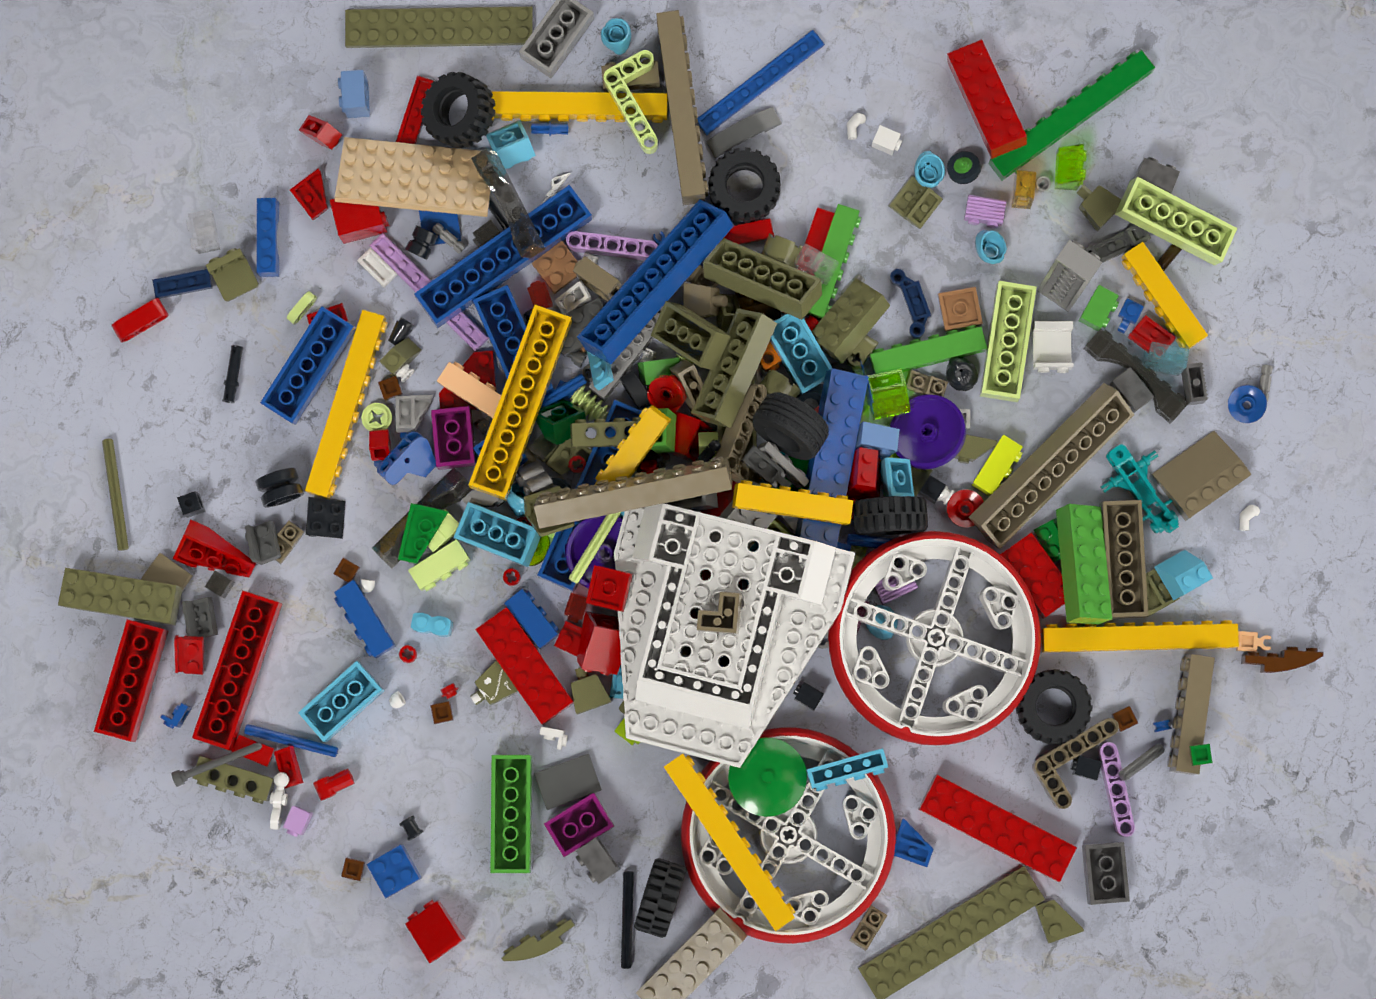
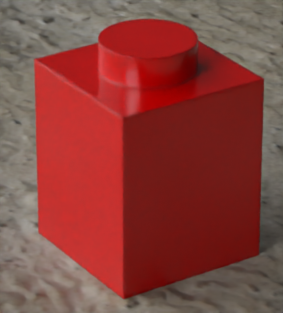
M388 429L369 431V450L372 461L384 460L390 454L391 440Z

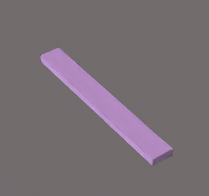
M384 233L369 245L415 292L431 282ZM463 312L447 322L475 352L489 339Z

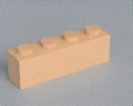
M454 361L452 364L449 362L437 379V383L493 418L501 395L495 392L497 388L488 382L484 385L479 381L480 377L472 372L470 374L464 372V367Z

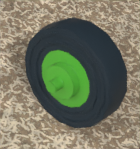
M961 151L950 158L947 163V172L950 179L955 183L968 184L978 178L981 172V164L974 153Z

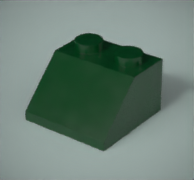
M561 399L540 408L536 423L545 439L555 445H559L571 439L570 425L575 423V420H586L584 410L565 399Z

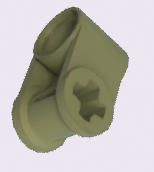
M866 335L848 356L847 364L853 370L860 369V361L864 365L879 342ZM859 357V361L852 362L853 358Z

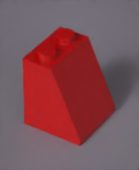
M330 199L338 236L343 244L388 233L386 228L389 226L388 218L384 211L381 212L379 206L335 202V199Z
M674 412L677 415L675 452L669 453L693 463L699 456L698 433L715 431L699 419Z
M859 447L854 452L846 495L848 498L859 500L880 498L881 460L878 450Z
M585 611L577 655V662L582 670L586 672L597 671L603 675L618 674L621 665L618 617Z
M431 900L423 906L425 910L419 914L417 911L407 917L409 921L405 923L429 963L434 962L466 939L439 900L436 902Z

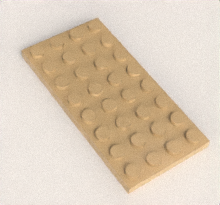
M344 137L335 191V202L487 217L495 155L493 152Z

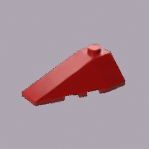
M191 519L173 556V560L189 567L197 568V566L208 567L210 571L215 569L225 570L227 574L248 578L256 565L247 555L212 529Z

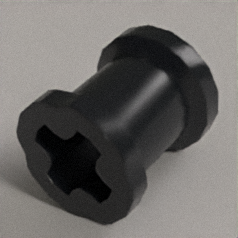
M414 815L399 823L407 833L408 841L423 833V830L419 829L415 822Z

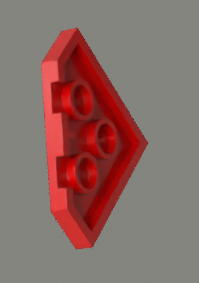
M493 351L473 352L462 365L464 367L463 371L468 374L470 372L480 377L479 381L485 385L488 382L496 388ZM445 387L439 392L440 409L469 406L471 410H479Z

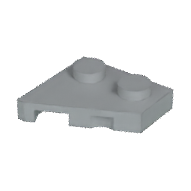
M432 395L395 396L396 433L417 430L433 402Z

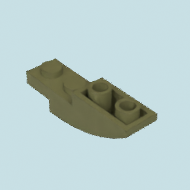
M564 918L556 924L558 928L553 932L549 929L541 934L540 941L536 935L531 937L528 934L519 940L521 943L519 946L514 948L512 945L503 952L505 956L501 959L503 961H520L543 955L563 944L564 942L560 936L575 926V923L572 919L567 921Z

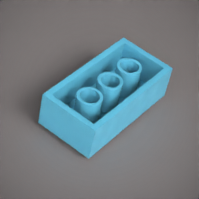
M468 502L454 538L517 564L529 567L541 536L530 525Z
M356 661L298 713L320 739L327 743L385 690L364 666Z

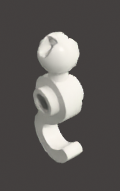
M283 772L278 773L274 777V783L277 787L270 796V804H273L270 829L279 830L281 827L282 818H280L283 806L287 805L288 794H285L284 787L288 784L289 777Z

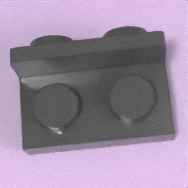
M268 521L255 527L245 526V538L249 546L248 554L253 562L263 565L281 558L274 522Z

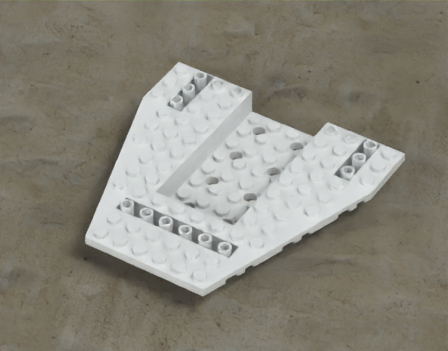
M664 503L625 511L614 551L616 570L633 574L624 612L618 611L626 738L741 768L839 615L856 553L817 541ZM719 532L721 539L718 542H712L710 539L711 533ZM751 541H756L759 544V548L755 552H751L748 549ZM703 570L711 572L709 580L704 581L701 579L700 574ZM742 579L749 581V587L746 590H740L738 587V583ZM720 592L740 593L742 600L739 634L698 631L697 619L691 617V610L699 608L700 610L718 612ZM684 646L691 648V654L688 657L681 655V649ZM721 656L729 658L728 666L721 667L719 665V658Z

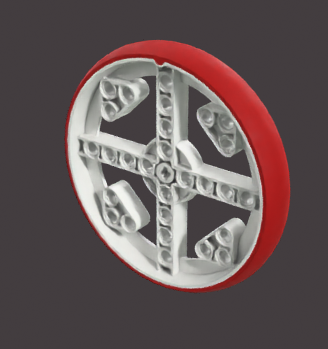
M925 531L894 538L880 545L858 562L851 570L842 609L829 629L828 641L831 663L837 681L849 702L867 721L881 731L898 739L921 745L936 746L950 745L976 738L999 725L1013 712L1022 701L1034 679L1040 656L1041 631L1033 597L1019 573L1005 558L989 546L972 538L950 532ZM896 558H899L903 561V566L901 569L895 567L894 560ZM941 559L950 561L934 609L922 611L913 619H909L864 603L872 589L881 579H883V587L888 591H893L926 574L927 567L920 560ZM957 559L961 560L964 564L962 570L957 569L955 566ZM914 565L920 566V575L913 573L912 568ZM969 568L983 576L993 586L981 590L979 598L994 628L1002 630L1011 625L1013 637L1011 654L963 638L961 625L953 614ZM890 576L897 580L895 587H891L888 584ZM950 578L957 580L956 588H952L949 585ZM987 591H991L994 594L992 601L986 599ZM944 596L950 597V606L943 604ZM1006 597L1012 600L1010 608L1004 605ZM858 607L865 608L866 615L864 617H860L857 614ZM877 613H881L884 616L882 624L877 623L875 620ZM939 614L945 617L943 625H940L936 620ZM1000 615L1004 616L1006 619V623L1004 626H1001L998 623V617ZM896 619L900 620L903 624L901 630L894 628V621ZM858 621L906 638L908 650L916 659V663L901 708L887 701L876 690L887 687L890 679L875 648L866 646L859 651L857 650L856 635ZM914 626L919 627L921 630V634L918 637L912 634ZM936 633V637H939V640L932 642L931 635ZM951 639H954L957 642V648L955 650H952L949 647V641ZM970 645L976 650L974 656H970L967 653V648ZM865 650H869L872 653V658L869 661L863 658ZM926 651H930L933 654V659L930 662L924 658ZM987 652H991L994 656V660L991 663L987 662L985 658ZM957 656L1005 673L998 686L988 697L986 688L976 685L947 698L943 702L942 707L944 712L951 716H920L935 668L949 664ZM1006 658L1012 662L1010 669L1004 667V660ZM859 668L864 669L866 673L863 679L857 677L856 673ZM921 669L927 673L925 680H921L918 677V672ZM877 675H881L884 678V683L881 686L875 683ZM914 688L920 690L921 694L918 699L912 696ZM975 689L981 691V698L979 700L973 697ZM950 701H954L957 704V709L954 712L950 711L948 707ZM908 706L914 709L912 717H908L905 713ZM970 707L975 710L973 718L967 715V710Z
M796 727L772 728L764 730L760 738H776L790 744L801 757L820 762L818 766H821L824 762L832 763L859 755L848 745L836 738L810 729ZM711 760L701 771V774L706 779L704 785L707 789L711 787L714 793L718 790H724L726 792L725 800L718 801L715 798L716 803L719 805L723 804L727 810L760 828V844L767 854L760 865L762 870L765 864H772L774 872L770 875L774 879L782 864L799 863L809 857L852 882L848 889L830 904H828L829 898L827 893L822 890H815L787 898L785 904L791 900L798 903V909L793 914L795 918L775 932L763 912L757 909L758 905L756 902L751 909L744 907V900L749 897L752 898L747 889L740 899L722 880L720 874L728 875L733 871V868L731 867L727 872L720 870L719 864L721 861L726 860L718 846L713 843L712 837L709 836V833L686 801L681 824L683 858L693 886L713 913L721 908L748 936L774 943L796 944L832 935L850 925L870 907L879 895L889 875L896 843V828L892 806L878 775H873V772L865 774L866 778L855 781L854 777L846 779L857 795H848L842 802L850 835L857 840L867 836L866 853L860 867L817 842V828L810 814L824 790L816 791L814 788L811 789L810 782H808L801 799L789 811L777 816H760L758 820L753 821L749 818V812L744 808L740 811L732 808V802L735 799L731 791L725 788L728 784L730 765ZM806 795L813 798V804L810 807L802 803V799ZM849 798H853L857 802V806L853 810L848 809L846 806V801ZM866 808H870L874 812L873 817L869 820L863 816V811ZM796 812H800L804 817L800 824L793 821L792 817ZM769 819H773L777 823V827L773 831L766 828V822ZM856 825L863 827L864 833L862 836H856L853 833ZM789 829L792 830L793 839L785 840L783 832H788ZM803 839L810 841L811 846L809 850L804 851L800 848V842ZM777 846L784 849V854L780 858L773 855V849ZM820 849H824L828 853L827 858L822 861L817 858V852ZM709 850L713 852L714 858L712 861L706 862L703 860L702 855L704 851ZM837 859L844 861L845 866L842 870L834 868V862ZM854 869L861 871V878L859 880L851 878V872ZM818 893L825 896L824 903L820 905L814 901V897ZM809 910L815 913V919L811 922L806 921L804 918V914Z

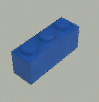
M521 589L504 604L536 645L542 649L558 637L556 631L559 629L553 621H547L545 618L547 613L541 606L536 607L533 603L535 598L529 590L525 592Z

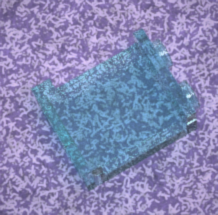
M1152 342L1149 353L1144 350L1141 368L1179 376L1186 369L1189 349Z

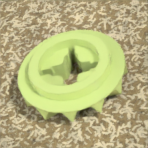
M372 403L362 413V424L368 431L387 430L392 421L391 411L382 403ZM372 412H374L377 415H382V417L380 418L382 423L381 425L377 421L372 422V420L374 419Z

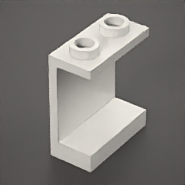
M1035 321L1033 323V370H1038V373L1050 372L1049 370H1057V373H1068L1074 367L1071 358L1073 321Z

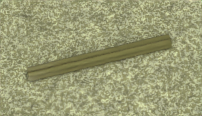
M112 439L102 440L117 549L125 551L129 549L114 442Z

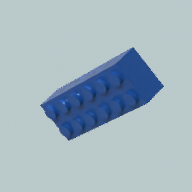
M508 285L473 299V303L508 379L526 330V325ZM551 381L547 388L546 394L554 390Z
M321 306L260 403L296 425L352 338L356 327Z

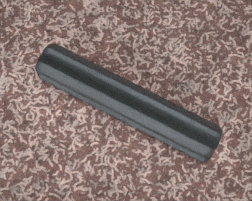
M1161 744L1154 745L1119 772L1118 775L1121 780L1130 779L1162 755L1165 749Z

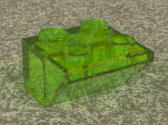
M1084 144L1058 148L1056 152L1055 189L1077 191L1079 186L1083 185V180L1086 178V169H1083L1087 158V150H1084Z
M902 368L868 375L873 399L872 408L875 417L873 420L911 411Z

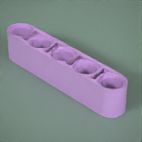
M572 231L566 237L568 248L574 252H587L589 254L643 261L649 257L645 250L648 247L656 249L658 246L654 241L579 231ZM572 238L580 239L578 245H572L570 241ZM597 240L599 245L592 248L589 246V242ZM614 242L618 246L615 250H610L607 248L608 244ZM629 245L636 246L634 252H628L626 248Z
M1106 742L1098 747L1099 761H1102L1101 770L1115 832L1119 836L1128 837L1134 833L1135 825L1125 781H1122L1118 775L1122 770L1119 753L1114 743ZM1105 746H1110L1112 749V754L1109 757L1103 753ZM1109 765L1116 767V774L1114 776L1109 775L1107 772ZM1114 784H1118L1121 788L1118 795L1112 793L1111 788ZM1119 803L1125 807L1123 814H1118L1116 811V806ZM1124 822L1129 825V831L1125 834L1120 830V826Z

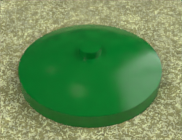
M759 738L741 768L730 765L728 782L734 799L742 808L758 816L771 817L789 811L798 803L805 791L807 773L803 759L790 744L776 738Z

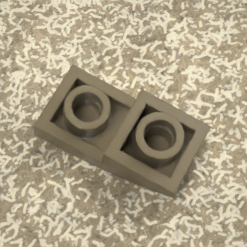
M909 370L903 388L921 395L944 397L948 382L934 376H927L914 370Z
M288 521L277 534L281 558L276 559V561L280 564L283 563L304 534V531L291 521Z
M870 905L849 941L866 951L888 915Z

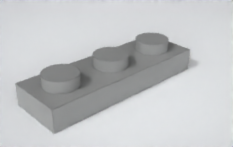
M765 442L758 446L761 452L784 470L785 477L796 488L807 485L809 480L805 477V473L792 465V461L787 456L782 455L775 444Z

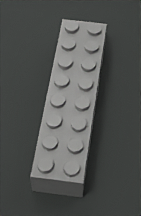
M1071 240L1067 242L1055 259L1037 290L1067 312L1073 307L1103 263L1098 255L1093 252L1088 253L1079 242H1072Z

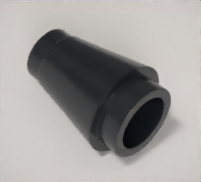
M401 317L399 321H396L388 341L396 346L413 331L414 325Z

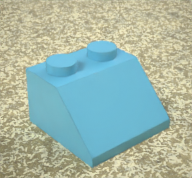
M521 121L486 135L501 170L509 169L515 164L528 161L536 156Z
M884 458L880 462L884 497L914 496L910 459Z
M1186 550L1154 567L1173 600L1213 579L1204 561Z

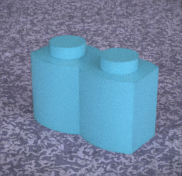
M425 613L413 614L411 628L416 632L422 634L433 633L439 637L451 636L453 622L443 616L431 617Z

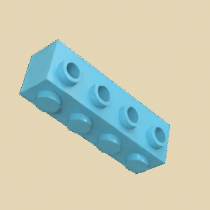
M882 748L810 768L806 771L811 789L816 788V791L828 789L827 785L835 783V786L846 784V779L852 777L856 781L866 778L865 774L873 772V775L885 773L884 768H888V764Z

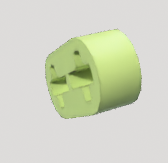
M310 291L305 293L289 312L287 319L292 324H297L316 302L317 297Z

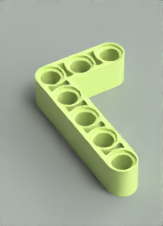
M643 50L606 70L603 78L607 90L641 149L646 154H653L658 149L657 137L626 85L630 81L649 72L654 66L653 54L648 50ZM643 58H649L651 60L648 64H642L640 62ZM632 67L634 71L632 73H625L624 69ZM610 76L617 77V80L613 83L609 82L607 79ZM624 92L627 95L625 98L620 99L617 97V94ZM628 108H634L636 112L632 115H629L626 113V110ZM638 124H643L645 129L638 131L635 127ZM647 140H652L655 143L652 147L644 145Z

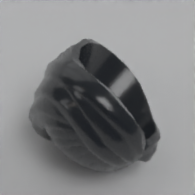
M960 356L954 357L949 360L947 365L946 378L955 390L969 391L978 381V371L968 359Z

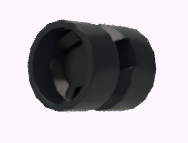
M416 225L412 233L414 240L408 241L405 250L427 260L431 253L429 246H434L438 235Z

